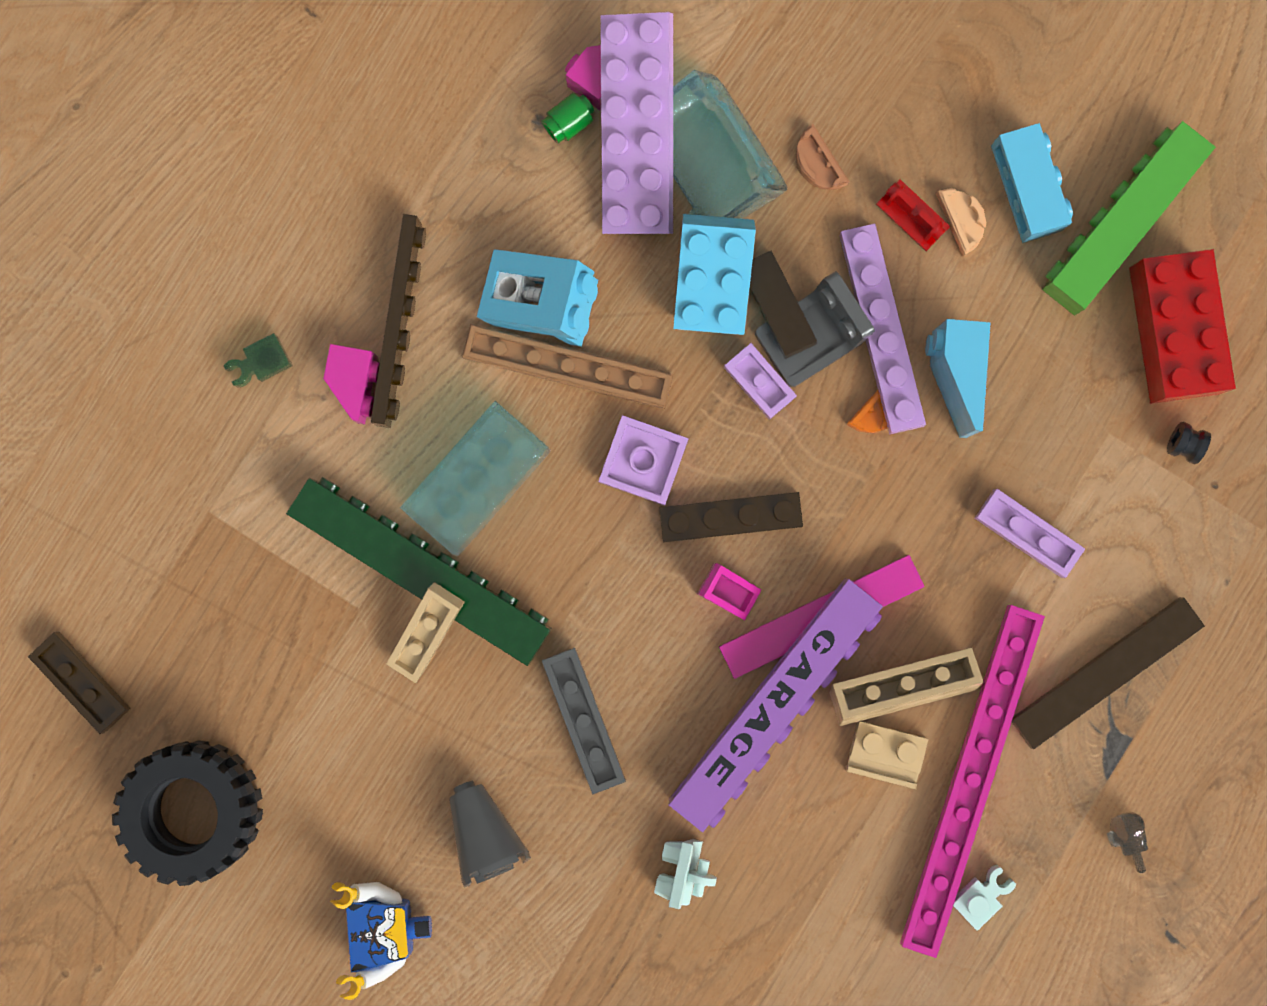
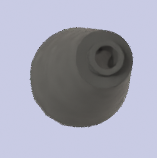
M469 781L453 789L455 794L449 798L461 881L464 887L471 885V878H475L478 884L514 869L513 863L518 862L519 857L522 863L531 859L528 849L482 784L475 786L473 781Z

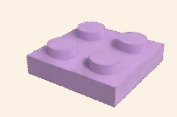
M622 415L598 482L665 506L688 438Z

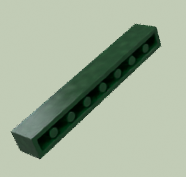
M322 477L320 481L308 478L286 514L421 600L428 588L434 582L464 601L463 606L454 619L456 622L524 665H530L552 630L551 627L546 625L549 620L547 617L532 608L528 613L516 606L519 600L502 589L498 594L486 587L489 581L471 570L469 575H466L458 570V561L443 552L439 556L427 550L429 543L411 533L409 538L397 531L400 525L382 514L377 519L369 514L367 511L370 506L360 499L351 496L347 500L338 494L340 487L328 479Z

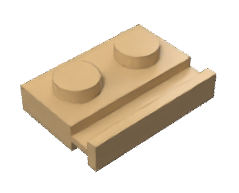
M858 721L845 770L916 789L928 739Z

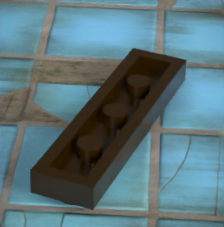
M799 492L659 507L663 543L803 527Z

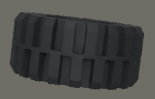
M198 740L192 743L185 741L152 752V755L142 758L134 765V771L125 775L121 781L122 786L125 788L116 792L113 802L114 805L120 807L118 812L112 814V825H119L120 834L115 836L118 846L125 844L129 852L124 857L130 864L137 861L141 865L139 869L141 874L147 878L157 874V882L167 885L175 880L179 886L191 885L196 881L202 883L232 866L249 850L248 845L256 839L259 832L258 828H256V823L262 820L263 809L257 808V802L263 798L261 788L254 790L251 781L257 779L252 769L246 772L241 765L245 761L238 754L230 756L227 754V747L220 744L210 746L209 741ZM182 778L194 780L202 784L215 800L218 811L217 826L212 837L204 843L197 845L189 844L177 839L169 832L163 822L161 814L162 797L167 786L175 780Z

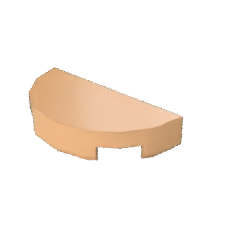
M953 188L939 190L936 196L947 222L951 226L950 229L963 257L974 250L983 237L984 228L987 223L984 209L974 196L970 197L966 193L956 191Z

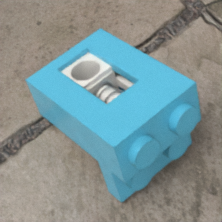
M494 249L477 318L495 327L551 335L569 345L582 347L584 336L589 330V316L592 304L596 300L598 293V279L593 277L594 271L578 260ZM532 301H533V302L536 301V303H538V305H533V304H530V303H531Z

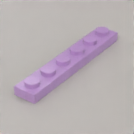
M871 224L841 231L839 236L855 299L875 329V332L866 340L880 393L889 435L924 427L926 422L876 226Z

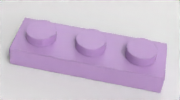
M998 489L992 491L974 518L1061 578L1067 577L1085 550L1081 545Z

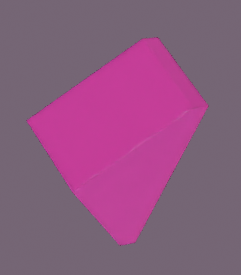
M714 563L697 595L745 620L761 589L722 565Z

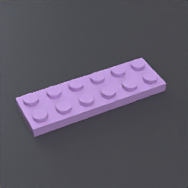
M670 12L601 15L602 234H673V13Z

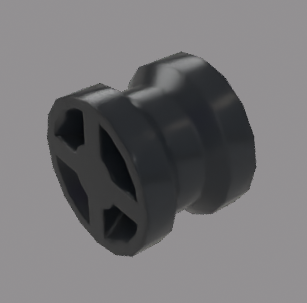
M1184 421L1180 422L1170 436L1167 453L1172 456L1182 455L1186 458L1187 462L1194 465L1198 464L1209 448L1211 433L1205 430H1193L1190 424Z

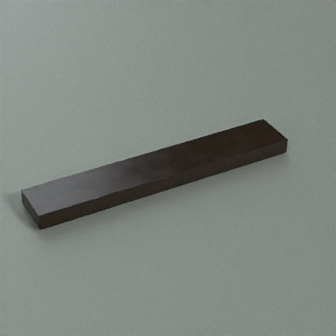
M1179 597L1013 716V725L1028 746L1034 750L1197 633L1205 625L1184 597Z

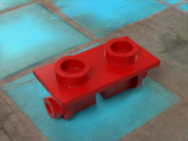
M901 179L897 183L895 182L876 203L888 217L926 252L951 227Z

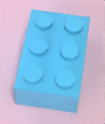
M683 214L673 329L744 335L756 233L754 220Z

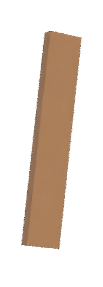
M470 324L462 358L465 360L662 409L666 407L673 374L475 324Z

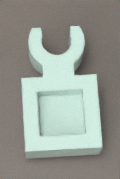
M994 865L988 870L986 881L983 884L974 877L957 893L953 906L977 931L1003 907L996 898L1000 894L1006 895L1011 893L1016 886V883L1010 878L1004 884L997 885L996 878L1003 872V869L998 865Z

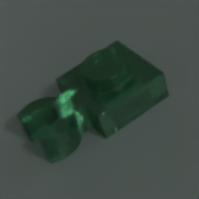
M275 333L243 348L246 359L242 361L232 359L224 364V368L227 371H232L235 368L241 369V376L232 381L233 386L237 388L246 386L254 374L259 381L263 382L293 366Z

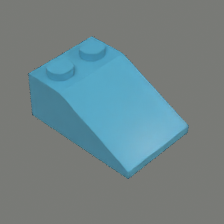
M946 319L932 331V335L927 336L925 353L926 356H930V368L959 438H968L983 431L991 322Z

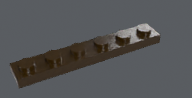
M403 214L371 417V423L378 427L391 428L392 420L396 421L399 414L400 401L395 399L397 386L403 385L405 366L401 365L402 352H407L410 344V331L406 330L408 317H413L416 299L415 296H411L413 282H419L421 263L417 262L418 249L424 248L426 240V228L422 227V223L415 215Z

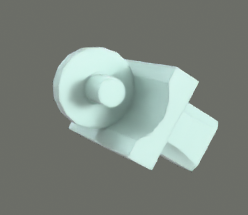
M691 839L684 842H665L662 861L676 864L675 877L664 873L659 874L654 893L670 900L669 907L681 909V905L690 904L691 895L702 897L705 886L716 885L717 877L708 873L710 861L699 859L703 841Z

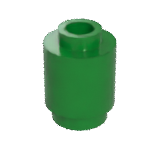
M571 93L546 112L547 117L541 122L551 138L559 144L563 140L569 141L593 122L591 114L595 110L583 94L578 97L575 93Z

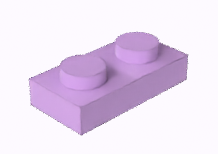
M752 343L724 365V369L769 420L797 396Z

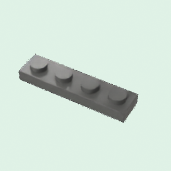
M576 648L542 660L592 795L626 782Z

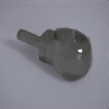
M1134 812L1124 813L1112 818L1110 822L1111 831L1106 834L1111 847H1121L1122 853L1125 856L1132 855L1137 872H1146L1141 852L1148 850L1143 818Z

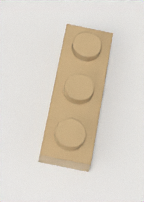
M434 582L428 588L386 664L416 683L423 675L463 606L464 601Z

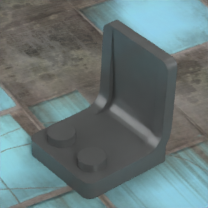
M836 271L825 277L811 294L798 302L817 339V345L785 359L767 322L758 327L755 332L757 340L789 387H796L860 346L875 332L870 320Z

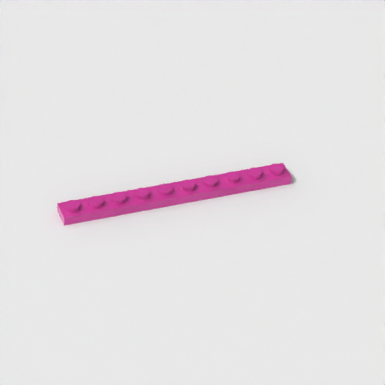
M1007 605L900 940V945L904 948L937 958L1045 618L1043 615L1013 605Z

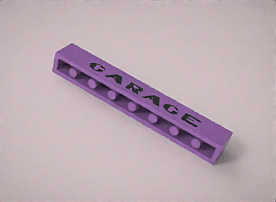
M845 578L671 795L669 806L701 832H704L708 825L714 828L724 816L726 811L723 807L731 797L736 800L747 787L748 783L745 779L754 769L756 772H759L769 760L770 754L767 751L775 741L781 744L790 734L793 727L789 724L797 714L803 716L813 705L815 699L811 696L821 685L823 688H826L837 674L834 668L842 658L848 660L860 645L856 640L864 630L870 632L882 618V615L878 612L883 606L851 580Z

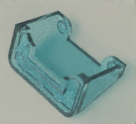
M693 70L673 86V177L693 207L689 214L743 219L788 190L780 172L725 86L715 75Z

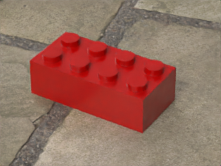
M1214 249L1143 258L1129 267L1150 404L1219 395L1235 390L1236 385Z

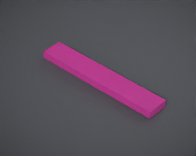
M906 555L852 581L883 607L925 587L910 555ZM834 591L718 646L733 678L736 679L783 656Z

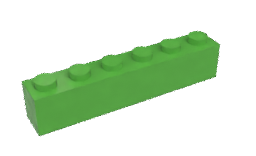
M1184 121L1171 130L1166 127L1153 142V145L1157 148L1151 156L1145 153L1131 169L1135 173L1134 177L1129 183L1123 180L1110 195L1114 201L1106 210L1104 207H1101L1088 222L1092 228L1087 235L1079 234L1067 248V251L1071 254L1066 261L1062 263L1058 260L1045 277L1049 282L1042 290L1074 316L1087 308L1216 148Z

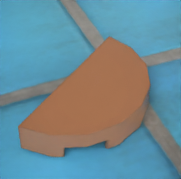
M812 124L803 132L796 148V163L800 174L811 185L820 189L836 190L847 186L850 181L814 124Z

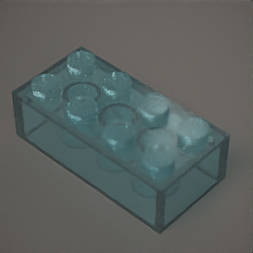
M494 401L400 508L451 554L459 556L551 451L524 425Z

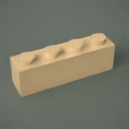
M968 648L832 685L829 693L839 726L975 691L983 683V679L973 649Z

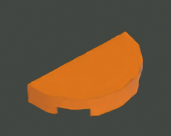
M879 390L847 423L848 426L856 431L875 433L888 428Z

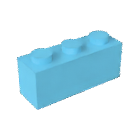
M1040 123L999 135L991 145L1022 243L1063 231L1072 223L1073 211L1070 201L1067 198L1064 199L1060 187L1062 184L1061 172L1056 165H1053L1050 156L1051 142L1047 133H1043Z

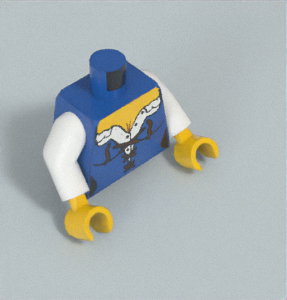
M336 882L331 887L335 891L344 890L341 899L331 900L330 902L338 908H346L351 973L357 972L356 977L341 975L336 980V984L339 985L350 981V990L339 996L347 1000L356 998L361 989H366L384 981L404 966L406 958H409L413 951V939L432 937L431 916L411 917L410 901L402 899L399 892L380 882L353 884L351 888L341 882Z

